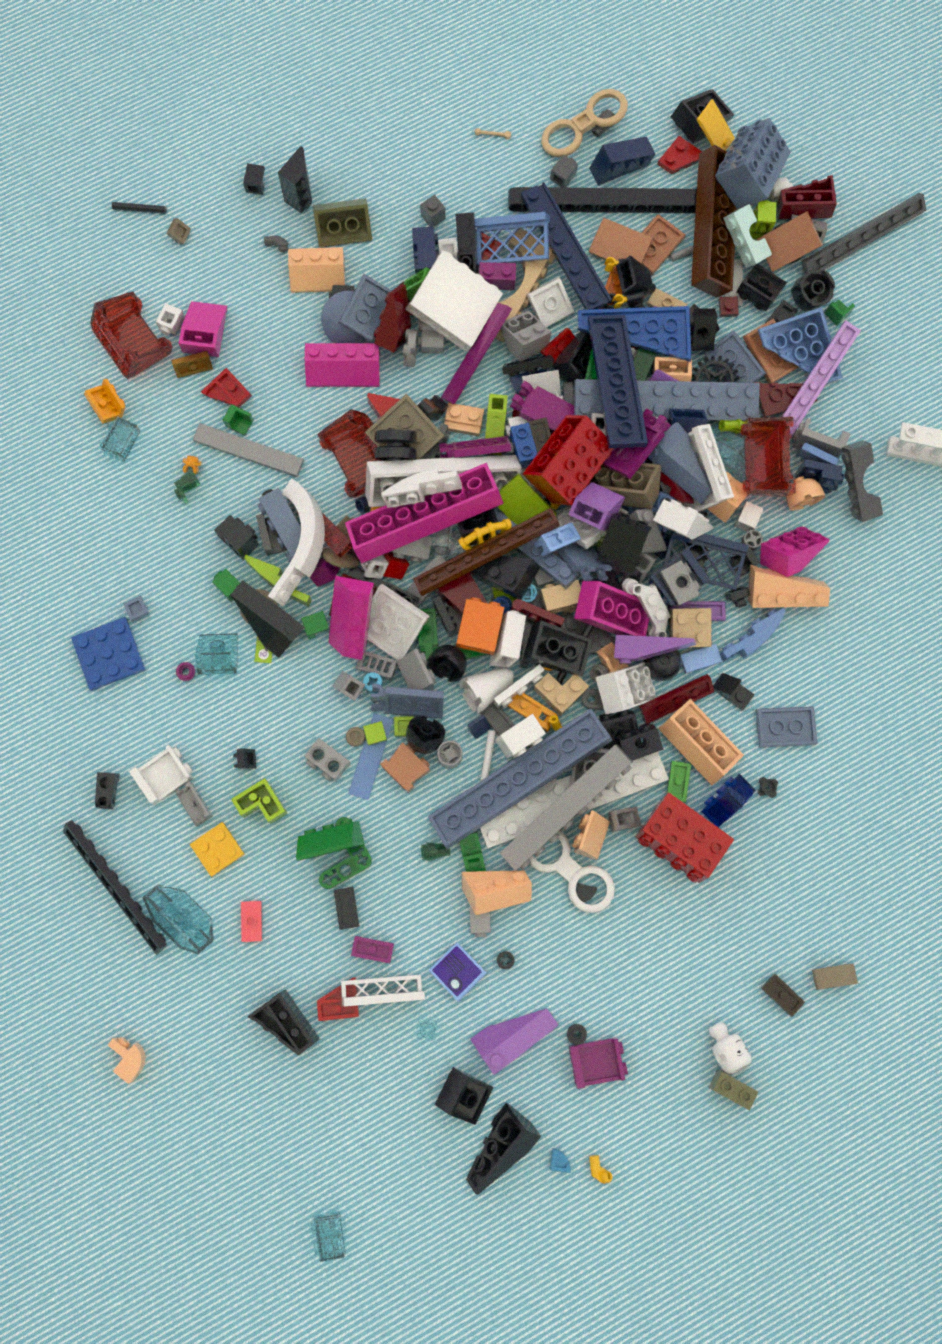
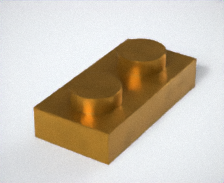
M208 351L171 360L177 378L213 369Z

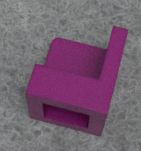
M322 557L319 559L310 579L317 587L322 586L335 579L340 567L328 563Z

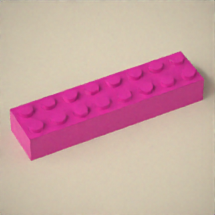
M487 462L458 474L462 482V489L425 495L424 502L391 508H387L385 505L345 522L353 549L361 564L504 504Z

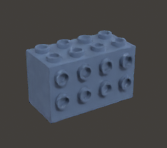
M770 117L764 120L760 119L754 124L743 126L738 130L736 138L732 141V145L725 154V158L719 165L715 175L737 210L748 204L752 205L768 198L791 153Z

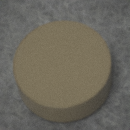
M352 727L347 731L346 740L349 745L359 747L365 742V733L361 728Z

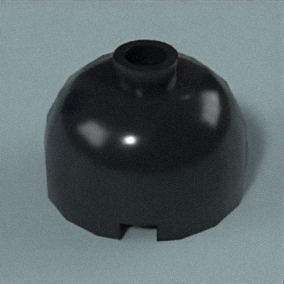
M441 645L428 658L429 669L441 679L443 676L449 678V682L461 680L467 667L466 656L460 648L454 645Z
M676 650L643 659L645 666L649 668L650 676L653 680L669 681L680 671L682 658L680 652Z
M419 716L410 720L406 729V740L414 751L430 754L438 750L444 741L446 732L443 725L437 720L433 719L432 722L427 720L425 716Z

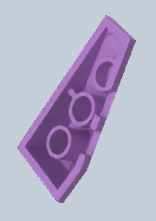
M546 1008L488 1026L470 1040L495 1075L555 1029L558 1023Z

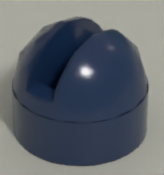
M360 497L355 500V505L359 512L364 513L371 508L366 497Z

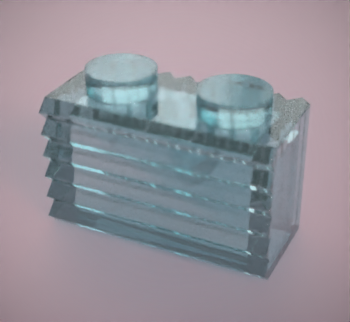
M117 416L115 421H111L107 436L102 438L100 449L103 454L124 463L140 433V429L136 424Z
M340 1211L315 1215L314 1221H311L312 1235L316 1234L317 1243H314L315 1257L319 1256L320 1262L344 1258L346 1250Z

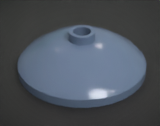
M342 291L334 294L323 307L321 314L322 327L326 336L334 343H365L367 341L338 323L354 291Z

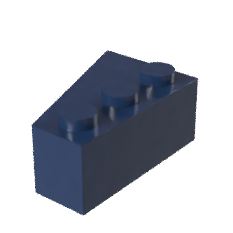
M647 136L604 144L589 169L597 185H601L649 166L655 156V152Z

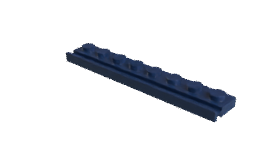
M545 182L540 186L536 185L521 192V198L530 213L546 212L550 216V224H548L549 247L585 310L600 309L604 305L610 304L612 302L610 295ZM544 226L538 227L543 234Z

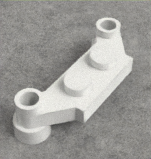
M632 578L625 579L622 583V590L631 595H637L651 622V625L647 628L646 636L667 637V621L671 616L656 586L652 584L646 586Z

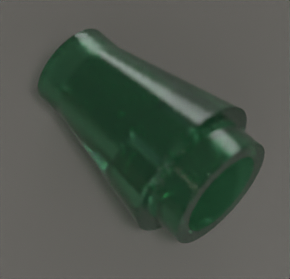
M426 842V844L421 845L422 860H427L428 862L449 856L451 853L450 848L447 849L444 844Z

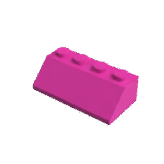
M305 343L306 387H380L379 346L374 343Z
M335 576L328 643L342 656L362 660L367 647L374 583Z

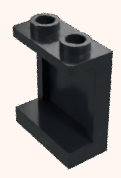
M616 513L611 519L597 560L633 574L638 567L640 555L652 527L648 526L644 521L630 519V516L627 514Z

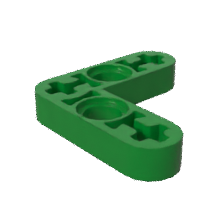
M339 818L335 823V827L341 825L340 821L347 820L349 818ZM360 845L356 849H347L350 857L324 871L319 877L320 885L325 889H331L368 869L372 864V858L365 845ZM362 847L364 851H361L362 856L368 857L367 865L365 866L358 864L360 860L358 854L355 856L352 854L358 852ZM349 865L351 873L348 876H343L340 873L341 866ZM336 869L337 875L341 880L338 881L336 877L331 880V885L324 884V876L328 875L331 877L335 875L332 871Z

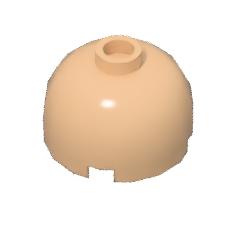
M796 478L793 480L794 484L786 492V501L791 511L803 509V506L808 504L812 506L825 498V493L820 483L811 478Z

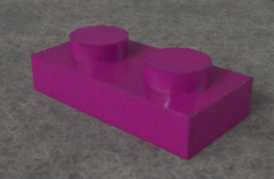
M355 936L351 956L390 964L394 943Z

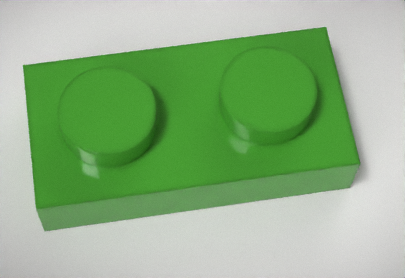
M671 761L667 793H671L685 803L691 764Z

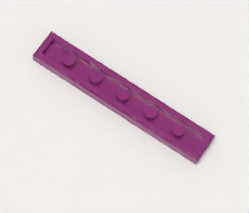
M497 303L473 346L442 394L441 399L451 404L456 403L512 309L508 305Z

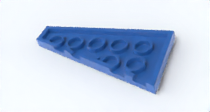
M689 306L578 310V331L589 333L587 321L589 316L625 315L630 345L691 362Z

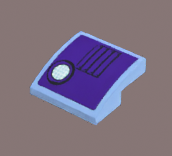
M458 942L428 970L458 1002L487 974Z

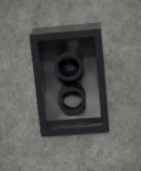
M713 89L682 100L671 115L676 126L683 131L687 139L692 143L706 137L697 122V118L711 99L716 103L726 122L734 116V113Z
M539 621L532 624L523 661L537 666L540 664L544 668L583 676L593 640L547 622Z

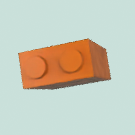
M471 597L466 599L456 647L494 655L504 607L500 606L501 604L497 602L484 603L479 598Z

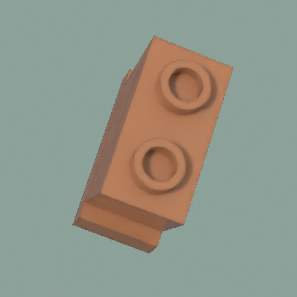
M402 742L390 760L385 759L380 765L409 794L414 789L413 784L430 772L428 768L430 764L423 757L419 759L414 754L416 751L408 744L405 745Z

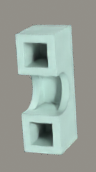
M750 204L739 208L723 218L746 268L772 255L765 238L756 241L750 236V226L757 221Z

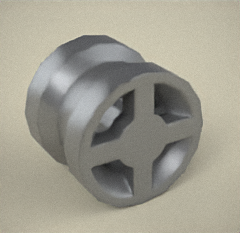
M749 530L742 538L741 543L749 545L754 552L761 545L763 538L757 530Z

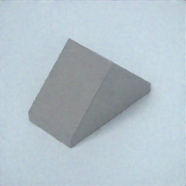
M637 807L613 810L607 814L612 833L642 826Z

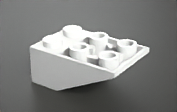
M673 499L670 502L663 500L653 519L659 525L691 540L713 529V526L709 524V519L698 513L697 510L691 507L686 508Z
M645 662L595 677L605 714L624 711L656 698L650 671L645 666Z

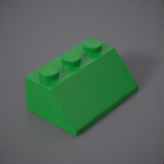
M352 819L340 821L341 825L334 827V824L322 826L323 830L316 832L315 828L304 831L305 835L298 836L296 860L311 859L364 845L359 821L353 822Z

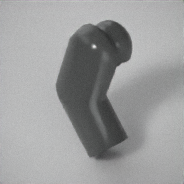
M278 235L264 236L265 246L278 245L280 252L288 251V241Z

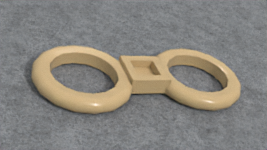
M603 89L595 93L589 99L586 109L573 117L572 120L559 119L552 122L545 128L542 134L541 144L544 151L554 157H562L563 154L568 156L579 148L583 134L593 127H610L619 123L624 118L628 108L625 95L618 90ZM611 97L619 101V111L610 118H599L593 112L596 103L604 98ZM566 127L575 132V139L568 147L557 149L549 144L551 134L559 128Z

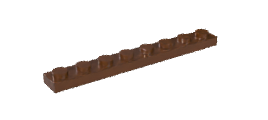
M549 508L413 578L420 595L424 596L560 526L559 521L552 509Z

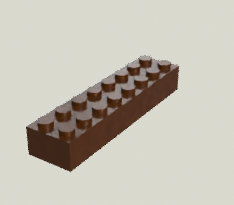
M713 145L699 153L691 286L717 298L733 291L735 245L723 218L736 211L737 208L715 177L727 151Z

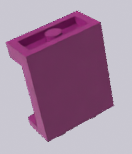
M616 1037L568 1046L577 1089L594 1084L625 1080V1075L628 1074L626 1062H622L621 1054H624L623 1044L618 1042Z

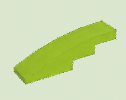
M248 555L244 557L247 564L274 588L283 574L281 568ZM296 587L290 599L309 607L312 601L311 597L297 591Z

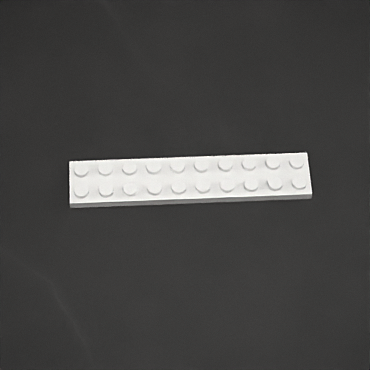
M658 752L633 760V763L630 765L632 769L624 776L620 774L616 778L618 782L609 790L604 789L601 792L603 796L597 802L591 801L587 805L589 808L587 811L668 781L669 778ZM571 775L557 780L554 788L549 793L541 796L529 795L482 826L480 830L487 849L513 840L572 786Z

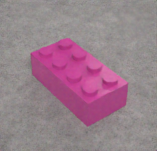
M582 581L574 619L616 635L646 636L649 618L638 597L600 581Z

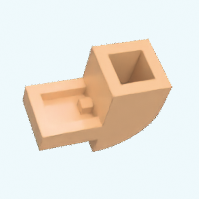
M123 1037L112 1038L108 1046L123 1057L113 1072L130 1084L134 1082L144 1068L146 1060L144 1049L139 1043L129 1047L130 1042Z

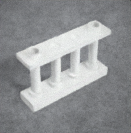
M902 422L900 436H890L888 438L886 456L942 467V430Z

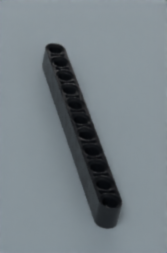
M532 187L510 188L508 190V209L513 212H529L521 198V192ZM548 187L561 212L696 213L697 189Z

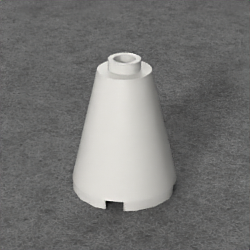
M504 667L464 677L459 681L460 689L464 688L465 693L462 695L472 711L477 710V714H479L493 703L495 697L513 685L515 677L510 669Z

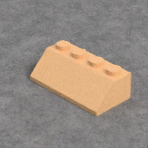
M691 699L658 728L711 785L721 779L744 756Z

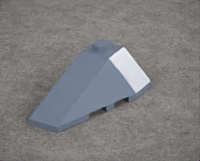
M676 422L664 432L665 436L648 458L653 464L661 465V471L700 504H703L712 493V488L705 470L701 469L697 459L699 457L697 452H694L690 445V442H692L690 436Z

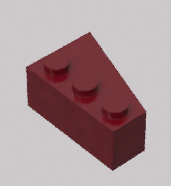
M833 175L827 176V179L813 180L810 184L804 186L800 184L781 190L776 204L778 219H790L792 214L800 216L805 212H808L811 219L832 218L837 205Z

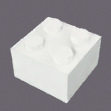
M532 714L494 740L506 758L512 756L514 759L527 751L526 746L531 748L543 740L541 736L546 733Z

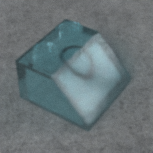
M238 633L199 635L195 652L198 675H229L237 673Z

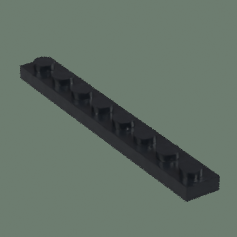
M73 820L66 823L63 833L153 952L158 955L167 945L165 937L156 931L152 920L143 914L140 904L137 901L134 902L128 888L122 886L118 881L117 874L108 868L105 858L96 852L93 842L89 839L87 840L83 835L82 828L75 824Z

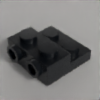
M757 263L741 282L736 293L739 294L741 299L752 302L758 310L763 309L767 311L787 282Z
M627 709L611 716L605 713L599 715V721L612 738V741L602 748L611 749L614 745H618L616 736H619L621 732L638 729L636 715L632 710L629 711ZM641 738L635 741V745L641 744Z

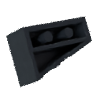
M286 989L248 1016V1018L261 1025L265 1031L273 1034L278 1038V1041L298 1056L320 1040Z

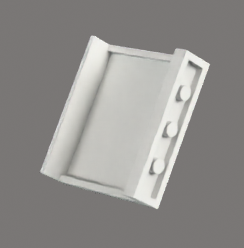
M442 250L405 310L466 352L473 346L503 293L495 285L486 282L481 275L471 271L466 264L454 259L451 253Z
M710 424L696 426L692 428L691 432L687 433L692 441L690 445L693 451L698 454V463L701 469L705 470L709 479L712 493L703 504H700L695 499L693 504L682 503L679 500L678 502L686 508L691 507L697 510L698 513L734 497ZM660 481L662 491L670 493L672 487Z

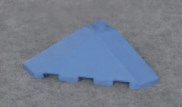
M822 307L758 329L763 348L775 352L780 358L789 363H794L799 366V369L810 374L831 342ZM839 365L827 383L843 378Z

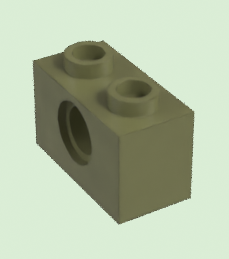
M718 1069L708 1087L749 1111L758 1094V1091Z

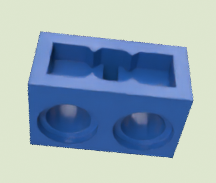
M529 422L510 427L512 446L521 469L527 468L537 455Z

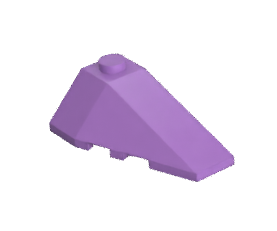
M616 635L614 658L620 664H631V661H640L696 645V640L694 638Z

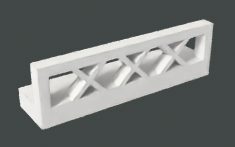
M421 975L341 981L342 1006L425 1000V994L422 991ZM416 979L417 991L409 992L403 987L408 980ZM389 981H394L399 986L394 993H388L384 989ZM377 982H384V984L381 986ZM369 983H374L379 987V990L374 995H369L364 991ZM354 984L359 991L354 997H346V985ZM363 992L366 996H359V994Z

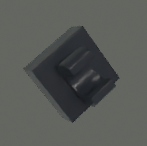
M741 586L736 591L730 590L725 592L726 600L734 601L736 607L741 608L747 605L744 597L750 595L748 587Z
M237 749V753L233 757L237 758L238 764H235L234 767L247 770L257 769L255 749Z

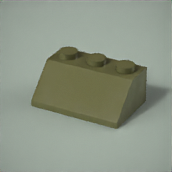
M366 198L313 205L319 247L372 240Z

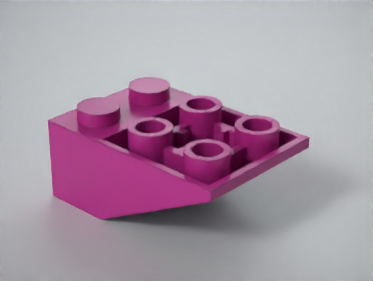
M191 301L181 326L178 343L183 353L196 354L208 351L209 356L219 357L227 313L226 305Z
M797 527L790 532L783 533V535L761 543L760 564L789 577L802 571L826 546L829 539L820 533L808 530L806 527Z

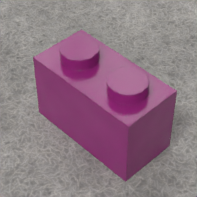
M480 262L479 275L486 282L495 285L499 290H515L516 263Z

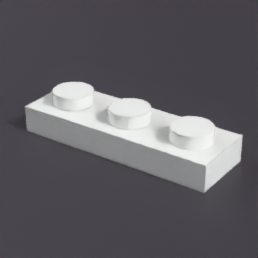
M539 664L495 697L493 703L497 708L509 705L515 695H522L528 690V685L532 682L535 685L543 678L544 668Z

